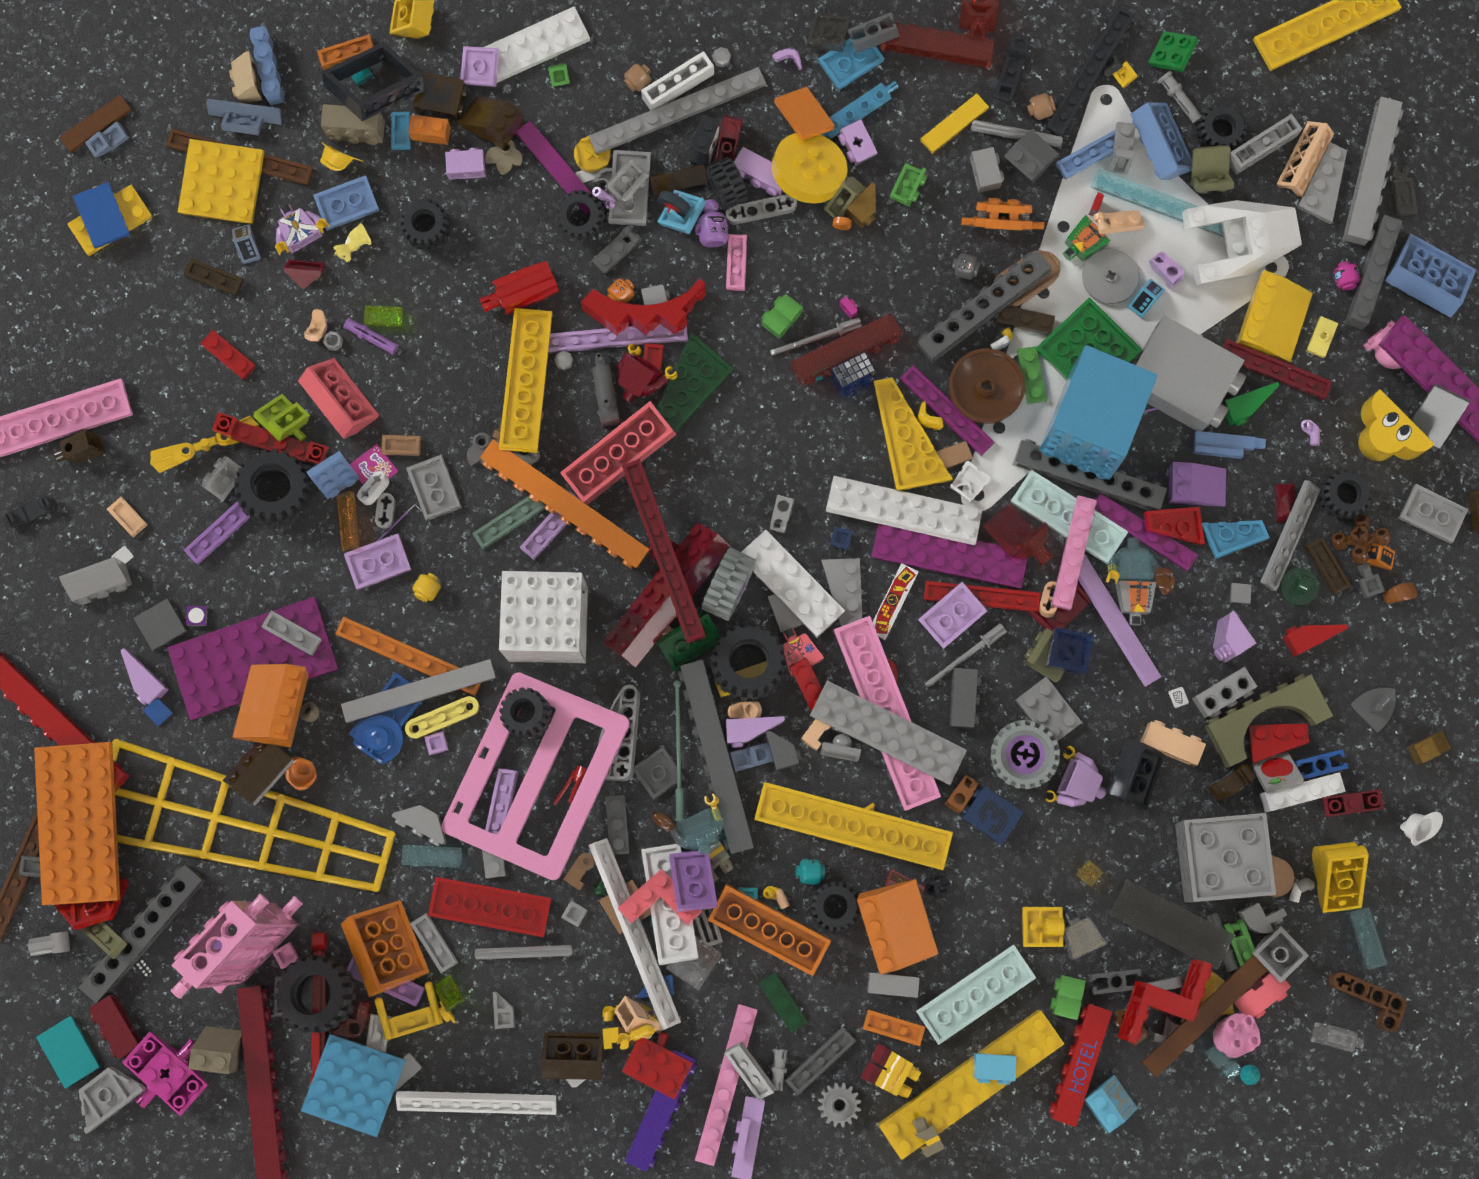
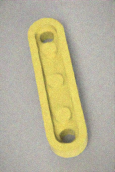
M468 696L411 719L405 726L406 734L413 739H418L474 716L479 711V702L474 697ZM469 703L473 704L472 710H467ZM419 726V731L414 733L413 727Z

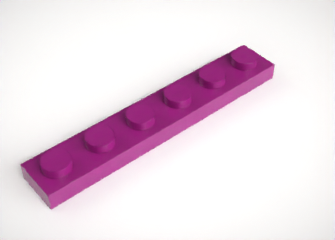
M1100 493L1096 499L1095 511L1128 531L1127 534L1184 571L1187 572L1198 554L1171 537L1147 532L1144 520Z

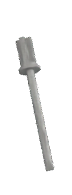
M857 317L840 324L837 322V328L770 350L771 356L837 333L842 337L845 333L862 328L860 318Z
M998 624L985 635H980L982 641L928 680L925 684L926 687L933 685L986 645L990 648L993 642L1007 633L1002 624Z

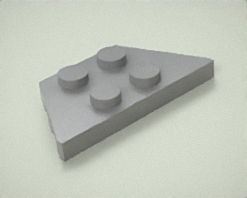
M113 1066L108 1067L79 1090V1097L82 1102V1116L85 1115L86 1121L84 1132L87 1134L93 1131L147 1088Z

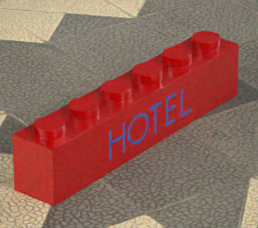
M1088 1003L1082 1007L1079 1015L1082 1019L1080 1025H1076L1073 1034L1076 1038L1074 1044H1070L1067 1056L1070 1057L1068 1063H1064L1062 1067V1082H1058L1055 1089V1094H1057L1055 1102L1052 1101L1049 1108L1050 1118L1076 1127L1112 1015L1111 1011Z

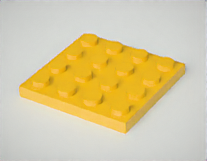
M190 139L178 213L253 225L265 151Z

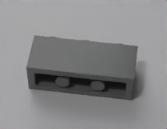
M953 669L950 728L973 729L975 725H978L979 713H975L976 705H979L980 694H977V686H980L981 675H978L977 669Z

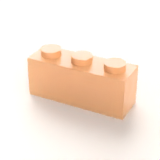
M1157 720L1147 724L1141 740L1142 743L1193 767L1198 766L1206 745L1201 742V738L1193 735L1190 737L1183 735L1184 732L1177 728H1172L1171 730L1165 727L1166 724Z

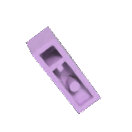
M124 648L121 650L134 692L139 695L137 699L143 705L151 704L156 698L160 699L169 689L129 650Z
M784 716L726 719L727 744H731V747L734 748L743 747L744 743H748L782 724L785 720Z

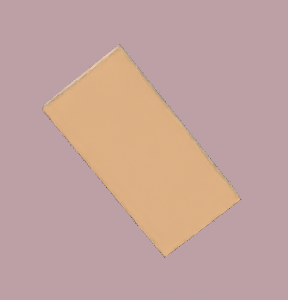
M123 497L117 499L107 508L111 515L132 537H135L148 525Z

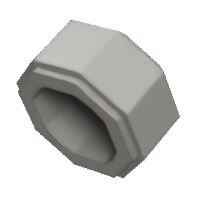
M720 47L714 50L713 61L716 66L725 67L730 63L731 54L728 49Z
M330 331L324 335L323 343L328 350L336 351L342 347L343 339L337 332Z
M561 351L556 354L554 361L558 369L565 371L572 367L573 358L569 352Z

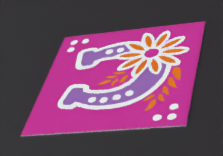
M378 444L350 464L363 485L377 471L383 472L388 478L398 472L388 457L381 454L382 450Z

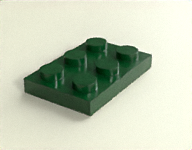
M705 610L699 613L698 616L706 637L687 643L680 625L656 641L673 671L681 668L680 666L689 663L716 646L717 640L721 637Z

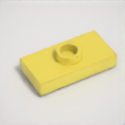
M1321 316L1306 352L1324 358L1338 323Z

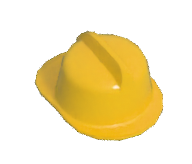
M322 142L325 147L320 162L331 170L341 171L353 159L362 161L343 154Z

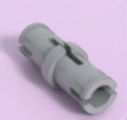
M775 1049L774 1064L771 1067V1082L775 1086L776 1091H783L784 1073L787 1072L785 1065L788 1050Z

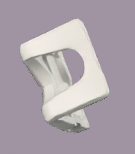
M966 461L962 471L958 473L950 488L961 494L968 502H971L983 489L984 485L989 483L991 477L983 471H978L975 465ZM968 485L969 495L967 496L957 487Z

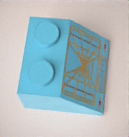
M1115 1075L1087 1093L1084 1100L1103 1129L1108 1133L1123 1124L1138 1109Z

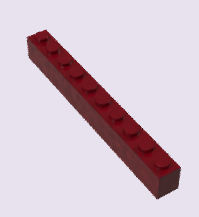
M265 985L237 989L256 1177L257 1179H288V1172L284 1170L286 1152L285 1149L282 1150L281 1141H284L283 1129H280L279 1121L282 1120V1113L277 1105L280 1094L275 1086L277 1070L273 1068L275 1050L274 1048L271 1049V1041L273 1040V1031L269 1029L271 1012L270 1009H267L266 1002L269 1000L268 989H265Z

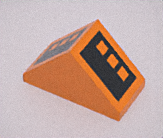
M1372 543L1371 548L1367 550L1369 558L1366 563H1369L1370 566L1392 570L1395 551L1387 546Z

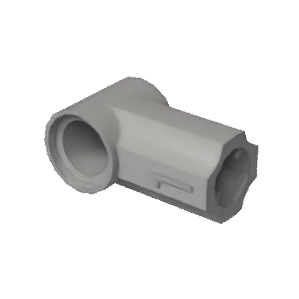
M68 931L29 939L28 951L30 955L37 956L47 953L69 952Z

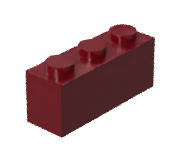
M109 995L89 1008L92 1021L99 1025L101 1029L99 1031L100 1035L105 1041L109 1042L111 1046L109 1048L110 1052L118 1060L127 1057L142 1041L115 995Z

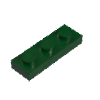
M775 972L758 983L791 1034L808 1023Z

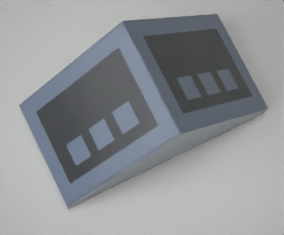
M248 224L232 229L233 242L243 265L260 260L261 256L251 225Z

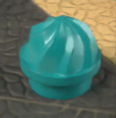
M1246 1065L1240 1071V1078L1245 1084L1254 1085L1260 1079V1072L1257 1067Z

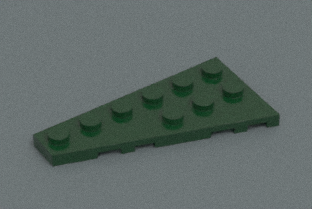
M692 332L673 373L677 371V378L669 380L657 408L675 433L733 372V368ZM663 446L657 449L656 452L658 453Z

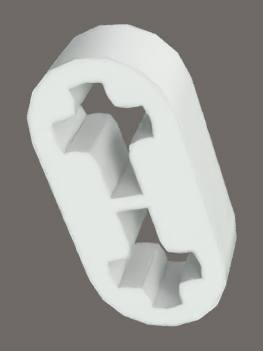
M381 471L375 472L359 490L358 499L364 505L373 504L389 485V478Z

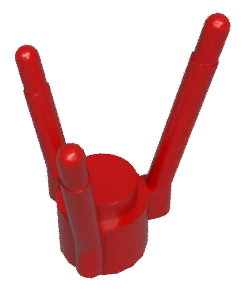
M577 766L576 771H572L570 778L554 800L553 805L558 803L574 779L576 783L568 801L572 803L587 771L586 768Z

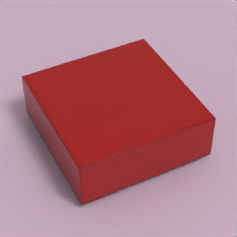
M1097 193L1088 215L1093 216L1098 213L1104 194Z

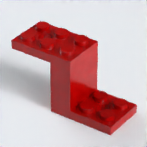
M1192 959L1180 995L1148 983L1136 981L1117 1038L1136 1044L1143 1033L1141 1029L1143 1022L1147 1020L1149 1015L1148 1007L1193 1022L1200 1011L1198 1007L1200 1000L1204 998L1206 993L1205 984L1211 977L1212 964Z

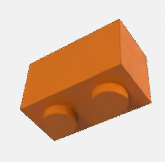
M411 115L408 133L413 141L448 145L451 127L448 119Z

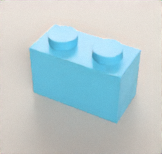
M974 1053L973 1078L978 1079V1083H990V1080H998V1084L1010 1085V1081H1015L1016 1056Z

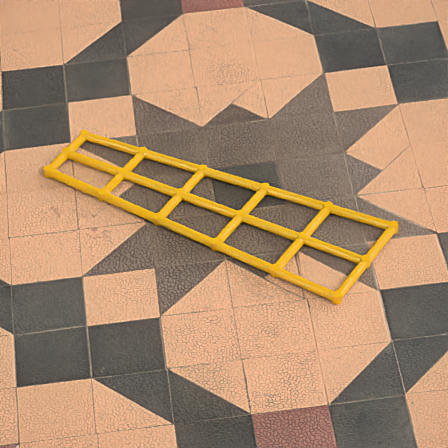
M119 739L113 740V760L115 762L121 748L167 764L157 798L121 788L115 792L116 796L155 805L145 839L117 835V843L373 892L381 890V884L396 836L394 831L269 790L264 795L265 797L277 800L269 827L220 815L229 787L222 781L226 775ZM174 766L222 782L213 812L165 800ZM286 803L330 818L331 823L325 842L278 830L277 825L283 804ZM162 808L210 820L202 851L152 841ZM218 822L266 834L259 862L209 852ZM342 822L387 837L382 856L333 844L338 823ZM274 837L323 849L317 872L267 863ZM330 851L379 864L374 883L324 874Z

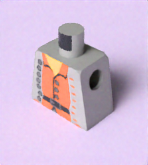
M1117 582L1116 589L1119 608L1122 614H1130L1129 625H1141V615H1148L1151 612L1156 582Z

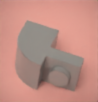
M1253 903L1237 912L1240 919L1244 920L1247 929L1255 933L1273 932L1274 930L1270 924L1272 923L1275 926L1283 922L1282 918L1287 916L1284 908H1278L1265 915L1259 903Z

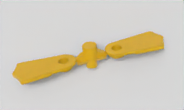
M251 416L239 420L256 427L260 426ZM216 433V436L208 439L203 438L200 442L193 445L181 443L151 451L150 464L158 473H162L191 459L197 451H209L211 446L217 443L221 446H228L240 442L230 438L222 440L220 438L221 434ZM184 448H188L189 453L184 454L182 453V450Z

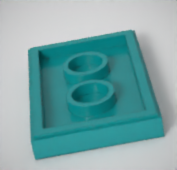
M69 1016L36 1037L65 1089L101 1067L73 1016Z

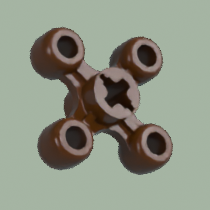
M1359 514L1354 519L1356 528L1351 531V535L1337 532L1332 536V544L1338 550H1343L1348 545H1353L1355 547L1352 551L1353 560L1357 564H1364L1368 561L1367 550L1371 548L1372 543L1375 542L1381 546L1388 545L1391 542V535L1386 528H1379L1375 533L1368 532L1371 526L1370 519L1365 514Z

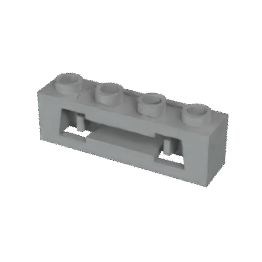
M1290 114L1230 152L1229 166L1236 175L1296 138L1302 127L1294 116Z

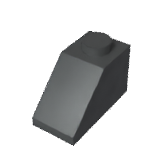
M771 731L766 732L776 771L798 765V760L801 759L799 748L795 749L794 744Z

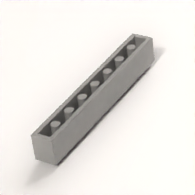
M1380 97L1375 104L1343 241L1365 246L1368 241L1373 239L1375 230L1372 228L1379 216V213L1376 211L1383 199L1381 190L1385 188L1387 182L1385 174L1391 166L1389 157L1395 149L1393 141L1399 132L1397 124L1403 115L1404 110L1401 109L1403 102Z

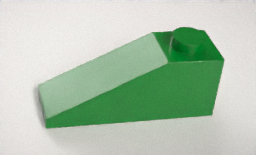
M1276 382L1225 400L1222 405L1228 408L1225 416L1229 426L1233 424L1240 426L1247 423V419L1278 388L1279 383Z

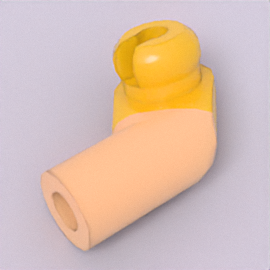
M768 886L764 889L763 896L766 899L777 900L781 909L790 906L782 889Z

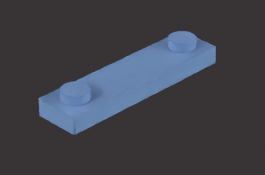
M1115 130L1058 161L1056 166L1064 179L1067 180L1113 154Z

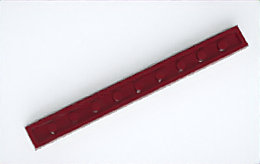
M638 459L622 465L686 641L691 643L706 637L641 460Z

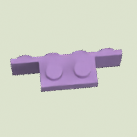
M746 1096L742 1120L737 1121L735 1132L739 1133L738 1141H734L732 1153H735L731 1177L740 1179H751L765 1105L764 1099L758 1101L757 1098Z

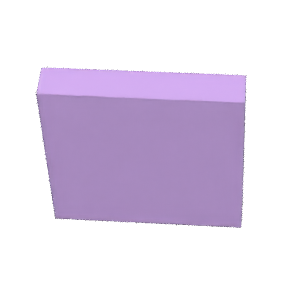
M463 46L460 79L464 80L466 85L496 87L500 49Z

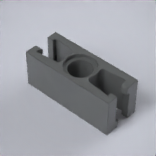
M891 12L848 29L856 53L900 36ZM878 31L876 34L870 35L871 32Z
M1141 969L1088 974L1090 982H1093L1096 978H1105L1106 988H1090L1091 994L1133 990L1134 985H1126L1125 976L1134 974L1137 977H1141ZM1114 976L1120 978L1118 987H1114L1111 983Z

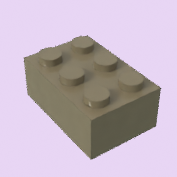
M323 104L321 127L330 141L340 142V140H344L354 144L366 142L370 145L383 143L385 121L381 113L361 121L346 106Z

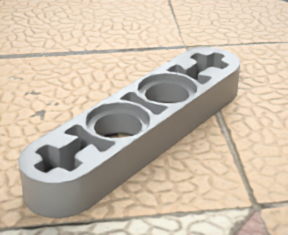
M785 194L738 204L726 211V220L728 223L736 225L788 214L796 209L797 200ZM786 200H789L792 203L791 207L783 205L786 203ZM778 201H780L781 210H779ZM768 203H772L776 209L769 212L765 209V206ZM755 207L758 212L756 215L751 216L747 213V209ZM741 209H744V218H742V214H740ZM735 211V214H739L736 219L730 216L731 212Z

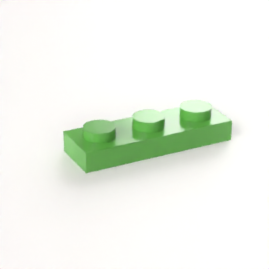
M1036 346L1017 349L1019 365L1025 380L1027 405L1047 401L1038 353L1035 349Z

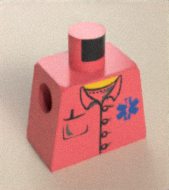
M793 628L783 632L787 643L783 644L784 655H786V665L791 677L793 674L789 666L806 657L811 666L823 661V655L806 634L797 637Z

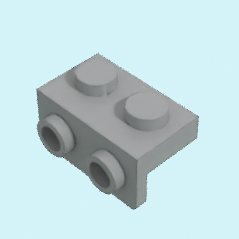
M629 159L605 185V188L619 202H629L635 197L636 194L634 192L648 182L647 178L650 174L643 172L632 159Z

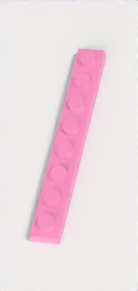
M738 1004L726 1049L741 1041L747 1048L757 1009ZM725 1054L695 1161L714 1166L739 1078V1073Z

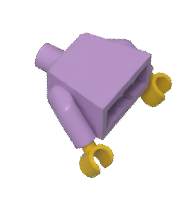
M1067 746L1066 748L1071 750L1072 754L1067 755L1063 752L1064 758L1071 760L1057 790L1059 795L1049 790L1047 792L1053 793L1054 798L1052 800H1045L1047 802L1057 801L1058 804L1074 807L1084 805L1086 801L1093 802L1095 796L1102 799L1106 794V789L1100 786L1103 777L1098 774V768L1094 761L1079 752L1075 753L1072 746Z

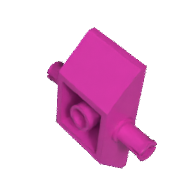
M151 1031L122 1062L147 1086V1089L135 1099L137 1104L140 1102V1106L145 1108L155 1095H158L178 1115L182 1116L208 1086L199 1070L188 1069V1058L196 1041L190 1038L181 1050L178 1051L170 1043ZM165 1070H170V1072L168 1073L170 1077H167L165 1075Z

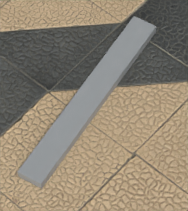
M489 659L341 704L346 723H350L495 679L496 676L492 662Z

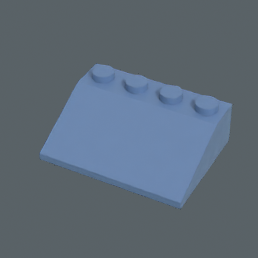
M1410 233L1391 266L1385 281L1451 318L1463 304L1476 269Z

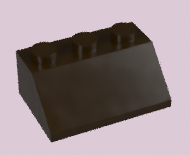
M255 742L253 747L241 757L237 765L227 773L222 781L237 795L255 806L294 763V760L276 745Z
M545 1032L541 1059L542 1079L602 1080L603 1034Z

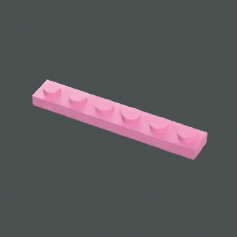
M1079 495L1076 497L1051 606L1069 611L1072 608L1097 500Z

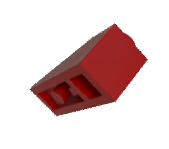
M1295 625L1286 630L1287 635L1282 638L1293 657L1348 629V626L1307 625L1297 628Z

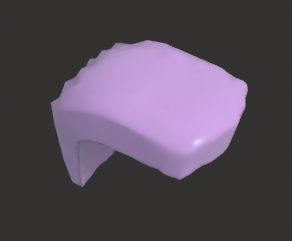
M783 49L772 55L775 62L792 58L797 68L802 70L800 55L795 49Z

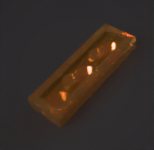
M351 491L337 495L342 551L345 552L359 548L360 541L355 494Z

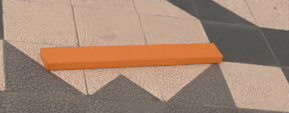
M346 617L342 618L335 633L342 638L430 677L459 669V667ZM482 683L460 690L476 696Z

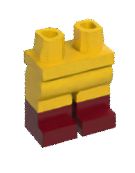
M878 1043L870 1059L887 1069L884 1070L868 1061L860 1077L895 1096L900 1095L908 1098L912 1088L903 1083L906 1077L917 1081L921 1072L913 1066V1063Z

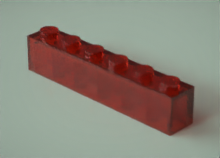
M895 21L900 36L881 45V50L990 68L995 40H991L988 37L977 38L970 34H955L952 31H937L931 27L926 29L919 28L913 24L902 25Z
M892 313L791 361L790 368L799 385L806 384L808 386L813 384L816 378L820 376L825 378L831 375L833 368L837 366L839 368L841 364L845 366V362L853 358L855 359L859 355L861 357L863 353H876L883 348L882 346L898 342L902 331Z

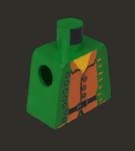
M1085 215L1067 237L1065 244L1069 248L1063 252V255L1068 261H1071L1075 256L1084 261L1096 252L1106 248L1110 239L1105 234H1099L1096 224Z

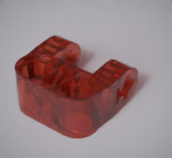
M361 1000L356 1018L348 1017L345 1021L340 1022L338 1030L331 1028L328 1032L350 1038L362 1036L369 1020L372 1002ZM353 1023H357L360 1027L357 1034L351 1031Z

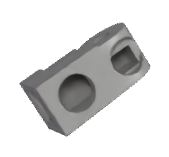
M777 495L770 530L785 533L794 506V499Z

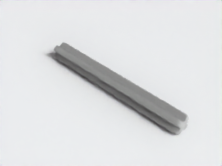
M973 120L971 126L972 131L1020 140L1030 131ZM1035 132L1050 146L1061 147L1063 140L1061 136Z
M571 945L485 948L475 950V959L571 956L573 949Z

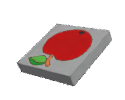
M1288 752L1261 760L1255 764L1251 762V768L1266 793L1303 783V776Z

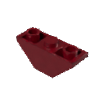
M1381 789L1322 798L1325 817L1384 809Z

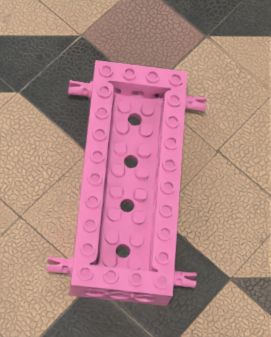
M259 894L253 902H225L219 909V915L215 919L213 917L209 919L204 925L205 930L200 935L197 933L189 941L190 946L185 951L181 950L174 957L175 962L171 966L183 978L171 989V992L180 999L192 986L196 989L213 987L218 993H222L228 985L244 984L298 926V923L291 916L303 903L293 896L282 909L277 903H270L262 894ZM231 924L237 927V933L234 936H231L228 932ZM215 941H221L222 949H214Z

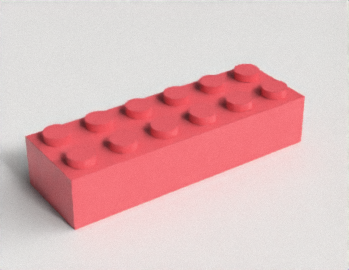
M648 402L560 473L582 502L588 505L625 476L622 465L638 459L641 462L673 438L676 433L651 402Z

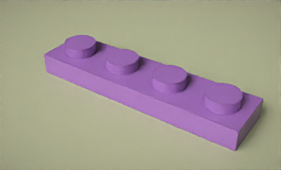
M237 501L187 546L184 551L199 565L243 525L250 516H246Z
M352 957L346 971L351 972L353 979L364 983L355 959ZM409 981L384 993L417 1007L425 988Z

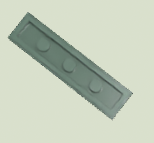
M528 496L472 534L484 550L543 511L545 504L542 501L537 503Z

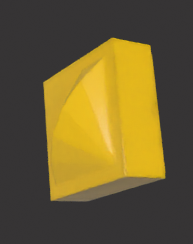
M1127 61L1122 64L1123 67L1113 73V76L1122 88H1125L1139 77Z

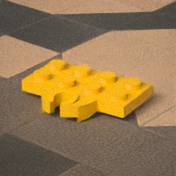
M132 185L116 194L114 193L129 231L153 217ZM81 215L67 223L88 256L108 245L106 244L96 249L93 247Z

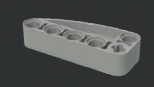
M625 685L610 708L611 711L623 716L626 710L632 709L633 715L627 718L630 722L631 735L627 738L624 737L605 780L628 781L634 774L640 692L633 685ZM630 690H634V697L632 699H627L626 693ZM602 728L598 745H599V743H600V741H601V739H602V736H603V734H604V732H605V729H604V728ZM626 747L629 748V755L622 757L621 750ZM623 767L628 770L627 773H624V776L619 773L620 770H623Z

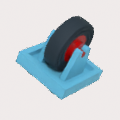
M677 190L673 193L662 191L658 197V202L665 209L657 222L662 226L689 234L706 201L703 198Z

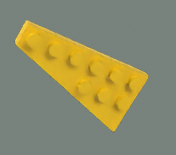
M891 377L874 381L896 490L902 491L952 481L953 478L948 473L934 446L908 406L894 379Z

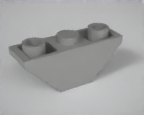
M419 805L392 814V817L396 819L395 823L404 828L406 825L412 827L411 832L420 837L423 834L428 836V841L432 844L439 846L440 844L445 845L447 843L445 833L441 828L440 815L424 806Z

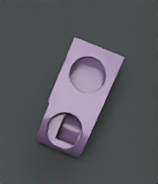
M1161 251L1149 260L1151 268L1166 282L1165 285L1170 290L1183 280L1185 272L1165 252Z

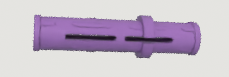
M348 318L343 328L358 335V338H364L392 355L396 353L399 347L398 344L370 330L367 325H361L351 318Z

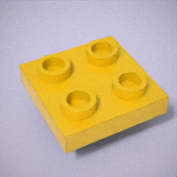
M1022 907L1023 947H1063L1065 927L1062 907Z

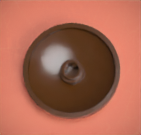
M989 348L977 349L964 355L955 364L949 378V395L955 408L967 419L981 424L997 423L1010 417L1019 407L1025 392L1024 375L1017 362L1006 353Z

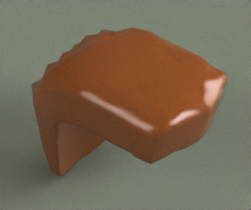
M1412 582L1399 584L1383 593L1384 601L1387 604L1411 600L1418 596L1417 589Z

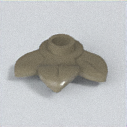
M512 140L506 145L510 147L509 150L504 151L502 148L495 146L488 150L485 157L486 164L496 163V167L501 175L507 174L511 170L512 165L521 166L522 154L515 149V144Z

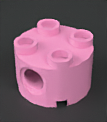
M1238 1013L1219 1021L1213 1031V1041L1216 1048L1220 1052L1223 1051L1227 1054L1225 1056L1229 1058H1237L1251 1052L1261 1043L1259 1029L1251 1015Z

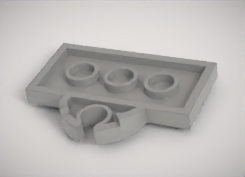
M614 150L612 168L600 170L593 183L596 185L600 183L607 184L629 159H632L643 172L650 174L651 152ZM649 177L647 178L648 182L634 192L636 195L631 201L619 202L615 198L614 208L609 209V224L646 226ZM607 189L603 190L606 193L612 195Z

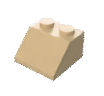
M244 52L231 62L232 70H229L231 80L235 84V87H232L233 96L243 104L262 101L257 65L250 52Z

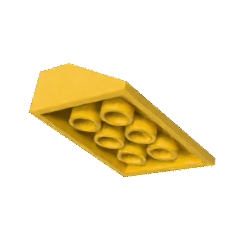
M1263 270L1258 276L1237 343L1290 363L1313 293L1283 276Z

